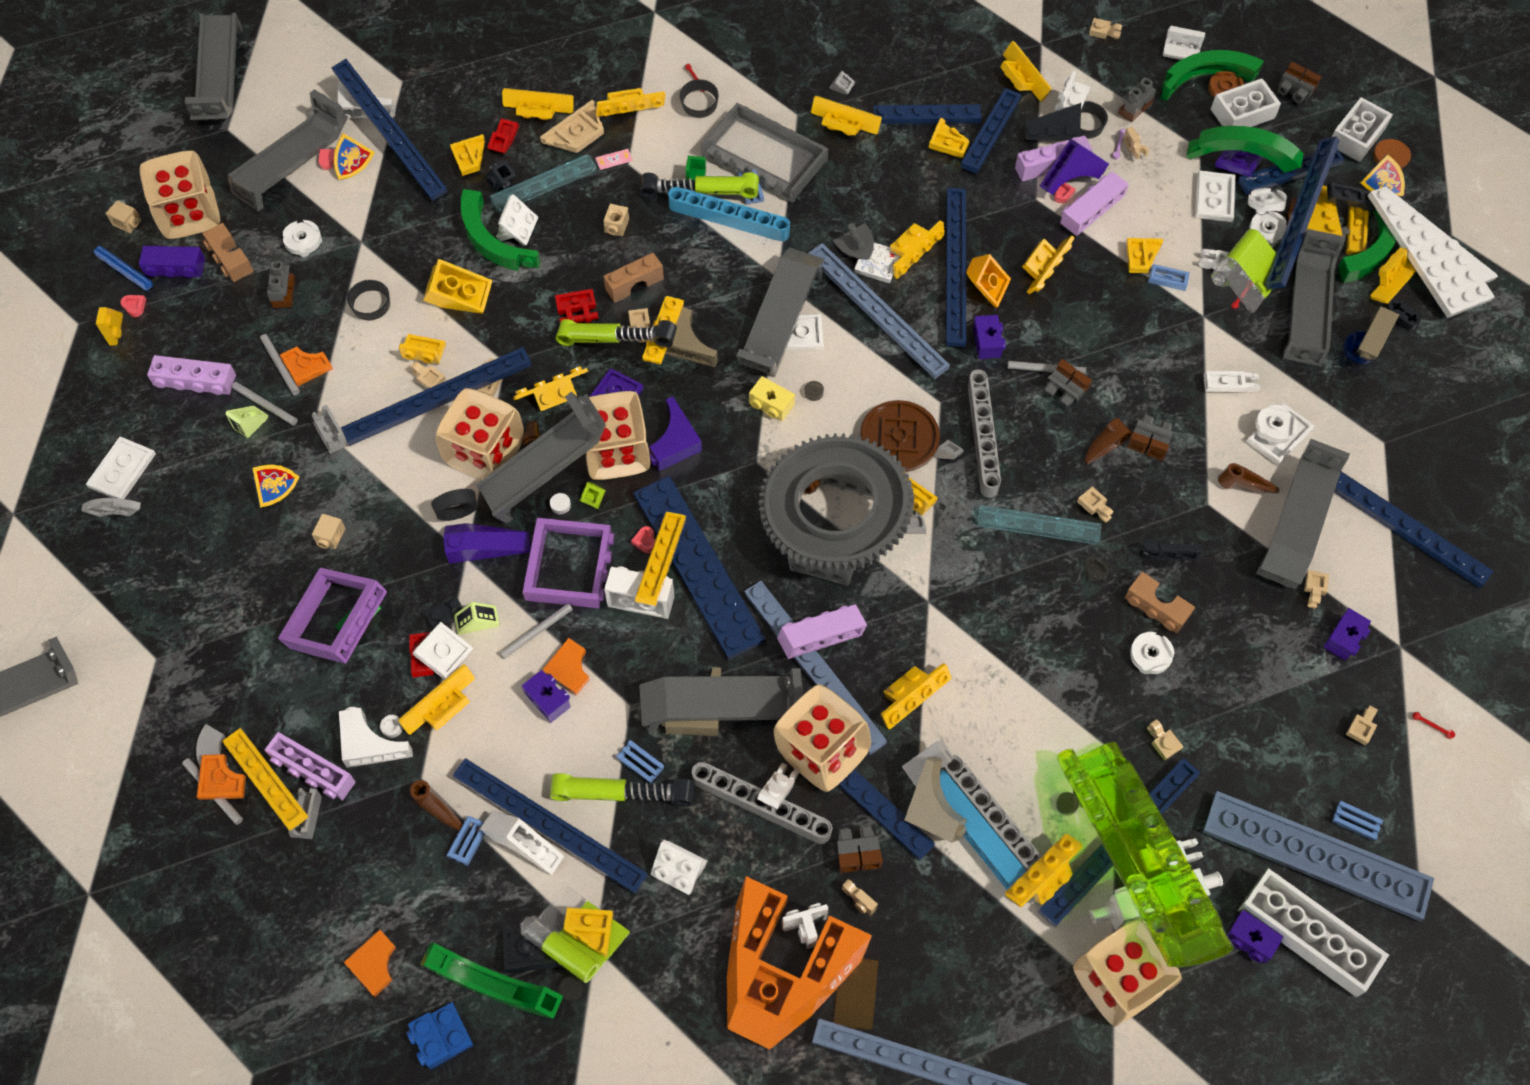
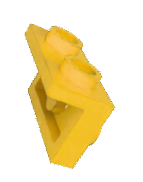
M408 334L404 344L400 343L399 350L402 357L408 360L415 359L428 364H439L446 343L443 340Z
M909 477L913 488L914 510L923 516L936 503L938 497Z

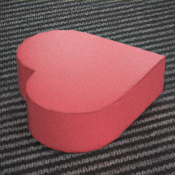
M320 149L319 164L322 169L329 170L334 166L335 149Z
M1065 182L1054 193L1055 201L1062 204L1066 203L1075 193L1076 188Z
M127 295L121 299L122 307L128 311L131 317L142 315L146 303L145 296Z
M642 527L631 540V545L645 553H651L655 543L654 531L651 527Z

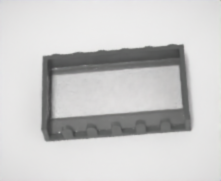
M736 103L701 143V156L737 175L738 172H742V175L747 172L757 174L762 188L794 203L795 198L822 165L827 162L828 148L746 106Z

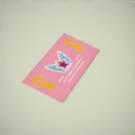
M628 149L596 157L600 170L633 161Z

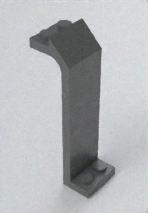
M236 13L215 16L200 14L195 97H185V105L191 113L190 120L227 119L233 113L237 33H242L243 31Z
M315 89L309 93L312 107L310 116L300 125L227 175L231 194L256 211L263 209L261 195L263 192L318 154L320 149H325L338 139L348 118L347 115L342 113V106L339 103L334 102Z
M1307 229L1295 262L1289 341L1283 352L1282 359L1319 367L1322 366L1330 349L1334 271L1337 258L1345 243V236Z
M790 247L781 256L743 350L739 349L736 355L739 365L771 374L773 377L776 376L814 278L821 279L824 258Z
M572 392L566 395L565 398L573 410L571 414L476 484V487L481 491L493 512L492 515L506 524L510 522L513 518L509 512L513 506L598 444L606 424L587 394L583 397L581 395L576 396Z
M1310 439L1300 457L1271 544L1256 574L1295 590L1299 584L1301 585L1313 559L1340 472L1346 464L1350 453Z
M57 636L48 640L50 648L47 649V653L0 671V717L78 684L75 670Z
M792 668L787 676L662 677L639 684L642 726H647V733H655L660 724L669 721L779 720L803 696L800 668Z

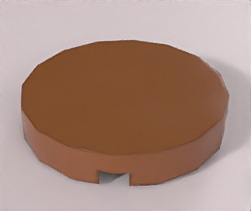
M1217 72L1210 78L1208 90L1215 98L1216 94L1242 86L1244 82L1232 72Z
M1384 139L1376 145L1373 151V158L1377 164L1388 154L1400 166L1401 170L1407 166L1411 159L1409 148L1399 140Z

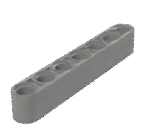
M977 369L970 374L968 395L980 491L983 496L991 498L998 493L1001 476L988 376L983 370Z
M952 755L953 759H951V762L942 769L948 773L1027 871L1042 856L959 756ZM953 764L958 770L951 771L947 766ZM967 781L971 784L972 787L965 788L962 786L961 782ZM975 799H983L986 805H978ZM997 816L1000 822L994 823L989 817ZM1005 833H1010V834H1012L1013 837H1014V840H1013V841L1007 840V839L1004 837V834H1005ZM1023 850L1027 852L1029 858L1024 859L1020 857L1018 851Z
M700 762L694 765L692 778L698 788L818 844H825L830 840L832 825L827 819L786 800L781 803L778 809L786 810L787 814L779 816L776 814L778 809L768 804L763 807L756 805L759 793L762 790L761 788L707 763ZM699 772H705L708 774L707 777L703 779H700L696 776ZM719 781H725L727 786L719 788L716 784ZM739 790H744L747 792V795L745 797H738L736 793ZM804 818L807 824L803 826L798 825L796 820ZM822 827L828 832L825 835H819L816 829Z

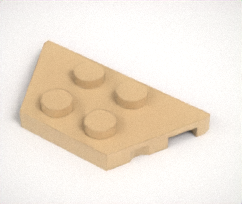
M591 100L540 136L541 142L578 153L603 135L604 129L600 122V117L596 116L594 101Z

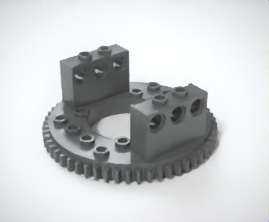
M834 433L833 437H829L826 434L825 438H821L818 435L817 440L809 438V443L801 441L802 446L800 447L795 444V450L787 449L788 455L781 454L782 460L776 459V466L771 465V472L766 473L767 479H763L764 486H761L762 493L759 494L761 521L767 536H770L771 543L775 542L776 549H781V554L787 553L790 570L849 586L856 566L864 568L865 563L872 565V560L876 559L879 561L881 554L887 556V550L893 551V544L898 545L899 538H904V532L908 531V525L911 523L914 510L912 482L909 480V474H906L905 467H901V461H896L895 455L890 456V450L884 452L883 445L877 447L876 441L870 444L869 438L862 441L861 436L854 439L853 434H851L848 438L845 436V433H842L841 437H838L836 433ZM822 479L823 485L828 484L839 487L840 490L847 489L858 492L859 495L873 496V505L867 517L858 525L846 530L829 531L814 526L803 516L799 507L800 500L805 489L812 482Z

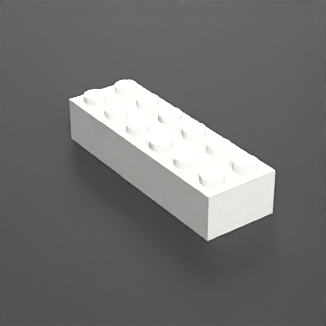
M1269 868L1260 876L1238 908L1239 912L1242 910L1246 911L1283 935L1284 937L1281 942L1355 997L1367 991L1389 954Z

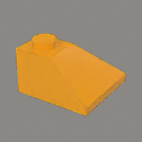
M990 254L972 258L966 273L988 301L997 308L1011 278Z

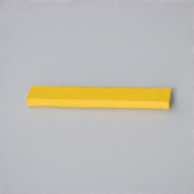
M671 512L665 513L635 596V602L653 606L657 605L686 521V515Z
M241 728L222 741L289 831L309 817Z

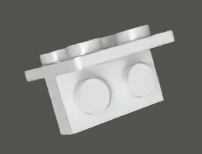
M1170 26L1167 32L1163 56L1182 60L1185 57L1199 53L1205 32Z
M1076 71L1072 72L1071 77L1067 76L1064 83L1066 88L1061 89L1058 97L1061 101H1057L1054 111L1081 103L1082 109L1090 87L1074 81Z
M510 195L498 222L500 226L496 237L500 241L515 238L521 245H527L538 219L537 215L515 195Z
M663 840L660 844L651 876L689 895L693 890L696 879L705 868L707 860L670 841Z
M821 903L809 906L806 911L799 912V910L787 912L786 916L782 918L783 932L799 928L798 935L801 944L805 943L807 949L814 948L818 937L814 923L827 920L828 906H821Z

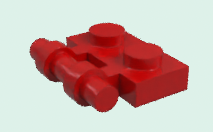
M593 289L555 295L558 314L567 315V317L559 318L560 322L567 319L576 323L584 321L589 323L591 320L599 319L597 312H589L591 309H596ZM574 312H584V314L575 316L572 315V313Z

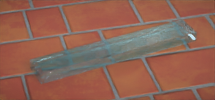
M589 154L495 193L490 196V200L499 213L504 210L510 195H515L523 203L597 171V166Z
M980 505L977 526L1097 545L1100 543L1102 525L1101 523Z

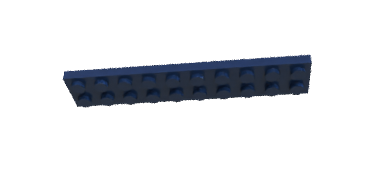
M667 476L633 492L636 501L656 535H658L666 512L686 515V521L672 563L727 659L730 660L764 643L766 638L671 477Z

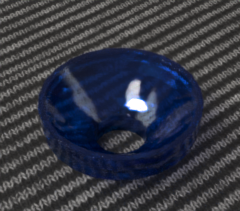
M1355 331L1346 337L1343 344L1344 353L1350 360L1356 363L1366 364L1372 362L1374 359L1366 360L1353 353L1354 349L1359 348L1366 333L1364 331Z

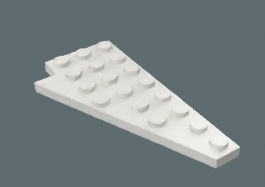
M1386 186L1369 193V199L1401 248L1407 249L1408 259L1447 318L1487 303L1495 297L1486 283L1495 280L1498 277L1497 274L1460 246L1457 240L1450 238Z

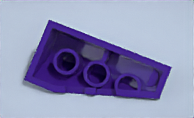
M470 523L445 526L444 546L449 564L531 552L529 532Z

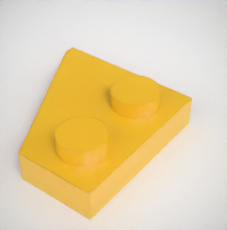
M940 118L929 143V148L963 158L968 148L969 140L965 136L960 135L954 127H948L945 124V120Z
M483 134L450 145L462 176L480 171L485 143Z
M1127 238L1126 249L1129 273H1148L1162 246L1163 239Z
M99 307L96 325L109 346H117L118 339L122 334L123 313L107 307Z
M567 908L564 933L602 956L608 957L613 911Z

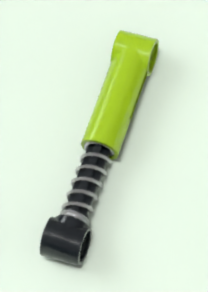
M647 172L641 175L639 193L642 197L651 199L663 191L668 193L671 188L680 187L705 195H741L744 198L751 199L758 195L759 177L755 173L747 172L742 176H696L695 180L690 178L689 180L684 178L683 180H678V178L676 180L671 178L670 180H665V178L659 179L654 173Z
M565 319L560 322L555 339L563 346H572L574 343H620L621 340L634 341L636 339L641 341L642 339L645 342L647 340L650 342L654 341L658 346L668 348L673 345L677 326L668 320H661L658 325L651 328L649 326L647 328H643V326L640 328L636 326L634 328L630 326L625 328L624 326L621 327L620 324H587Z
M556 773L551 777L549 798L556 801H569L571 799L625 801L628 797L633 799L640 797L641 800L643 798H648V800L651 798L656 800L662 798L664 801L670 800L672 805L680 807L693 805L694 781L689 779H675L672 784L666 785L662 783L660 785H655V783L648 785L647 782L645 784H640L639 782L637 784H632V782L627 784L626 779L573 777L564 773Z

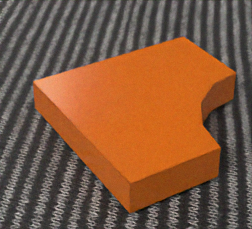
M295 347L280 354L283 363L297 386L333 369L324 352L308 354Z
M570 638L567 639L542 670L546 675L550 673L557 683L576 696L590 680L582 668V659L586 650Z
M224 754L202 755L197 798L199 800L244 798L246 776L231 771L227 766Z
M379 930L344 962L374 997L393 981L388 971V962L390 955L396 947Z

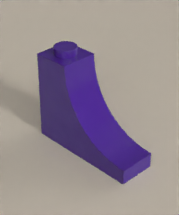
M1070 138L1039 186L1053 195L1061 185L1075 177L1091 176L1100 179L1109 163Z
M673 396L666 399L667 411L670 415L669 426L665 434L656 443L649 446L650 462L653 466L656 465L659 471L702 451L700 438Z

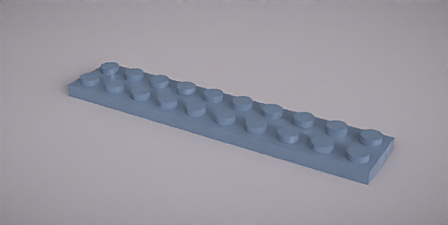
M1219 791L1215 792L1202 833L1418 921L1424 920L1434 882L1433 877Z

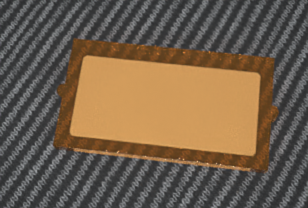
M862 959L861 963L837 988L835 1024L854 1030L872 1031L878 960Z

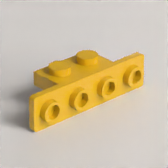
M1011 42L1003 54L1007 61H1003L1000 66L1001 69L1013 82L1017 90H1031L1038 100L1043 102L1052 90L1051 86L1015 42Z
M508 88L502 90L503 106L516 108V115H521L524 118L539 117L542 120L552 119L555 112L573 113L574 111L573 95Z
M642 88L608 93L607 100L597 102L596 116H608L662 107L665 103L666 94L664 91L644 94Z
M815 96L811 113L824 117L822 125L827 126L828 129L840 130L850 136L856 135L860 130L878 134L882 117L819 96Z
M939 221L929 231L914 223L890 245L891 251L901 256L893 265V273L896 279L905 274L908 268L918 262L925 252L929 251L938 240L942 239L944 235V223L942 221Z
M1073 236L1063 240L1056 250L1045 239L1038 243L1022 266L1035 279L1026 291L1028 294L1034 291L1038 292L1044 287V281L1053 274L1054 266H1057L1063 260L1062 255L1071 249V243L1074 240Z
M1400 247L1390 256L1386 264L1380 267L1378 273L1380 285L1371 294L1372 300L1385 304L1389 303L1416 272V269L1407 257V249Z
M666 296L653 326L658 325L661 320H668L676 324L684 301ZM647 340L643 360L661 364L667 348L658 346L654 341L650 342Z
M581 366L570 370L571 374L565 377L562 373L552 377L553 381L547 384L545 380L534 384L535 388L527 391V388L515 392L516 396L512 398L515 401L533 394L541 412L566 402L565 396L570 392L577 396L571 378L587 373L588 370L587 368L582 370Z
M942 663L929 675L914 666L884 690L885 697L893 702L891 706L881 713L885 726L888 729L894 727L950 681L952 677L948 666Z
M463 664L398 720L406 733L411 735L425 722H428L434 729L438 730L470 703L468 698L461 692L475 679L469 668Z
M1068 833L1064 834L1005 892L1006 897L1019 907H1023L1033 896L1035 901L1043 905L1054 896L1055 892L1063 884L1070 880L1073 874L1069 861L1083 848L1082 843Z

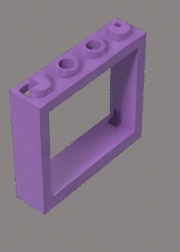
M537 518L523 588L525 601L562 605L568 603L572 606L599 608L600 601H603L605 598L603 584L608 579L606 566L611 563L612 553L609 551L610 545H614V533L611 532V526ZM547 532L602 537L592 593L536 588Z
M319 568L278 639L289 649L346 664L387 591L377 580ZM332 583L363 590L332 646L300 638Z

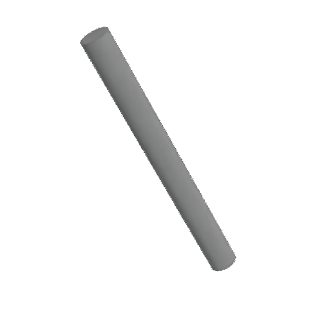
M267 334L261 335L262 343L293 395H298L300 390Z
M1008 361L1007 368L1054 372L1057 365ZM1073 366L1076 368V371L1079 370L1084 375L1086 374V367Z
M237 382L232 384V389L293 426L297 423V418Z
M567 603L499 653L504 659L571 612L573 610L572 607Z
M190 758L185 759L182 763L183 766L199 782L200 770ZM214 799L236 825L243 821V818L226 799Z

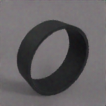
M696 79L682 87L680 101L688 115L695 118H703L711 115L717 108L719 92L710 81ZM695 90H705L714 96L715 103L705 110H693L684 104V100L689 93Z
M1085 101L1081 113L1094 114L1102 123V127L1096 130L1081 129L1080 137L1086 136L1087 139H1091L1102 133L1108 121V115L1101 105Z
M364 280L358 282L350 289L347 302L354 314L360 319L376 320L384 316L389 310L390 294L388 288L382 282ZM366 291H379L387 297L386 303L377 311L363 313L354 309L356 298Z
M456 489L437 496L431 502L437 518L442 521H451L473 513L477 509L475 491L472 489Z

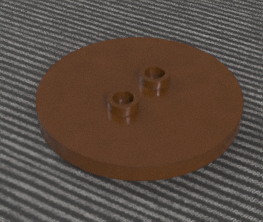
M904 400L888 401L874 407L864 418L860 432L862 441L869 438L870 444L876 441L877 447L884 446V452L890 450V456L895 455L896 461H901V467H905L906 472L917 470L931 461L940 441L938 424L930 412L916 403Z

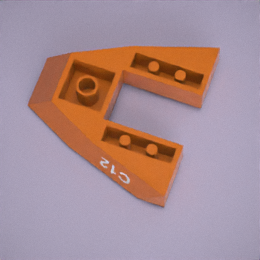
M746 876L736 903L727 970V1029L770 1050L810 1018L861 963L872 935L829 916L801 979L760 960L786 906L787 895Z

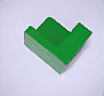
M687 157L686 180H689V178L695 180L696 176H706V157Z

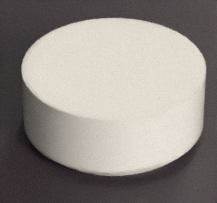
M558 493L550 499L551 510L554 513L565 514L570 510L571 503L566 494Z
M388 715L382 719L380 729L386 737L394 738L401 734L403 727L398 722L400 719L398 716Z

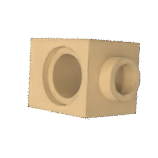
M118 200L106 212L113 226L128 233H131L141 221L135 208Z
M614 204L609 205L604 219L605 233L623 236L629 221L628 207Z
M322 514L312 536L319 547L336 549L346 528L341 519Z

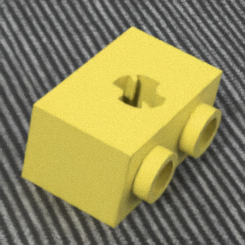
M762 376L749 392V403L755 409L766 412L771 418L783 421L795 405V394Z

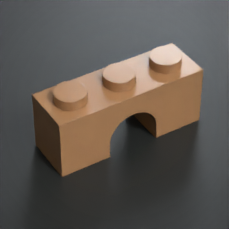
M223 223L202 233L205 238L203 243L208 252L213 251L211 255L217 264L221 263L222 266L220 268L225 277L230 276L232 281L235 282L254 272L249 260L240 248L228 252L235 248L236 244Z
M654 253L603 276L605 290L614 303L630 296V290L637 282L643 281L648 287L664 279L663 266Z
M1142 572L1128 589L1125 599L1132 606L1143 610L1150 618L1161 622L1166 629L1178 633L1191 616L1195 607L1178 595L1171 603L1160 602L1155 596L1160 583Z

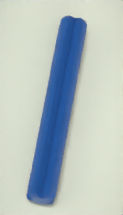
M102 246L94 249V253L98 258L144 290L149 291L153 287L151 280Z

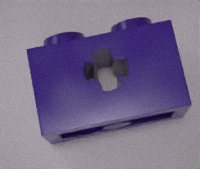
M998 315L975 316L973 333L978 359L1001 358L1002 351L1006 349V341L1001 336L1003 325L1002 322H999Z
M1348 608L1323 647L1345 661L1350 655L1355 656L1361 647L1358 644L1360 639L1364 641L1371 631L1368 629L1371 620Z
M540 670L521 686L528 699L552 723L571 707L569 702L570 696L563 688L560 690L555 685L557 682L550 673L546 675Z
M1244 910L1235 917L1224 938L1229 940L1231 946L1244 950L1251 959L1264 964L1272 958L1284 937ZM1252 936L1255 937V939L1253 940V941H1255V942H1252V941L1250 940V938H1252Z

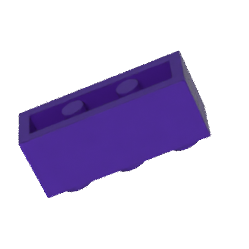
M143 246L139 266L144 275L150 277H201L205 257L200 247Z

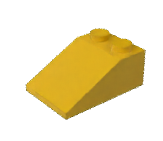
M438 259L432 268L423 301L441 308L483 314L492 280Z

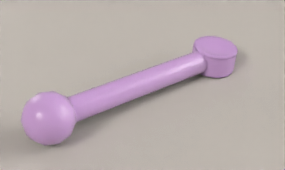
M1120 129L1119 141L1116 152L1113 153V159L1115 160L1120 158L1119 151L1125 129Z

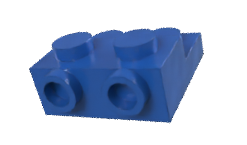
M453 1002L432 1014L429 1012L408 1024L410 1028L406 1032L412 1045L417 1043L420 1049L416 1053L421 1065H427L429 1069L437 1067L474 1046Z

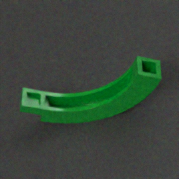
M1210 50L1190 55L1178 61L1167 71L1161 90H1163L1161 98L1167 101L1174 91L1189 79L1201 75L1216 74L1222 71L1232 72L1236 77H1240L1242 80L1250 83L1259 74L1264 61L1245 53L1229 50Z
M1222 126L1201 131L1200 138L1189 141L1186 154L1189 159H1193L1215 151H1246L1267 158L1275 163L1284 173L1301 168L1303 159L1301 150L1287 139L1270 131L1248 126Z
M463 189L461 214L468 238L477 251L491 262L510 270L519 271L520 265L527 268H539L540 257L538 251L507 245L493 237L486 230L481 221L484 205L482 193Z
M1376 209L1373 212L1378 223L1377 241L1361 253L1343 257L1337 268L1343 283L1361 279L1374 272L1385 261L1396 242L1392 232Z
M430 942L420 964L436 972L437 975L480 995L547 1018L554 1019L563 998L562 995L545 986L530 984L497 973L469 961L436 943Z

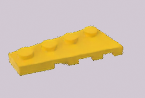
M1323 185L1307 229L1343 236L1336 204L1328 201L1327 186Z

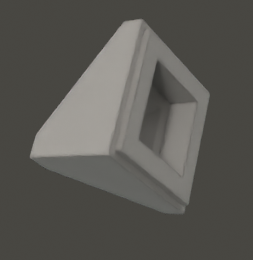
M841 71L829 88L848 95L855 81Z
M946 440L938 447L934 457L955 459L964 450L951 441Z

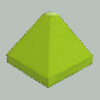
M587 482L580 501L598 509L606 490L592 482Z

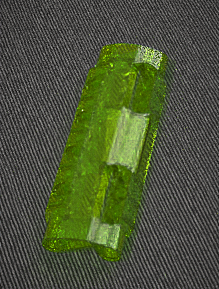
M1107 743L1078 757L1073 749L1061 751L1057 755L1056 760L1167 966H1194L1229 954L1234 946L1222 927L1223 925L1216 909L1131 762L1126 760L1117 743ZM1151 825H1157L1155 828H1149ZM1173 861H1177V862H1178L1176 865H1170V864H1169V863H1171V862H1173ZM1139 888H1140V889H1144V890H1143L1142 892H1140V893H1135V892H1134L1136 889H1139ZM1194 899L1201 900L1199 903L1196 904L1191 903V901ZM1147 908L1155 909L1154 911L1149 913L1145 912ZM1158 928L1166 929L1161 933L1155 932Z

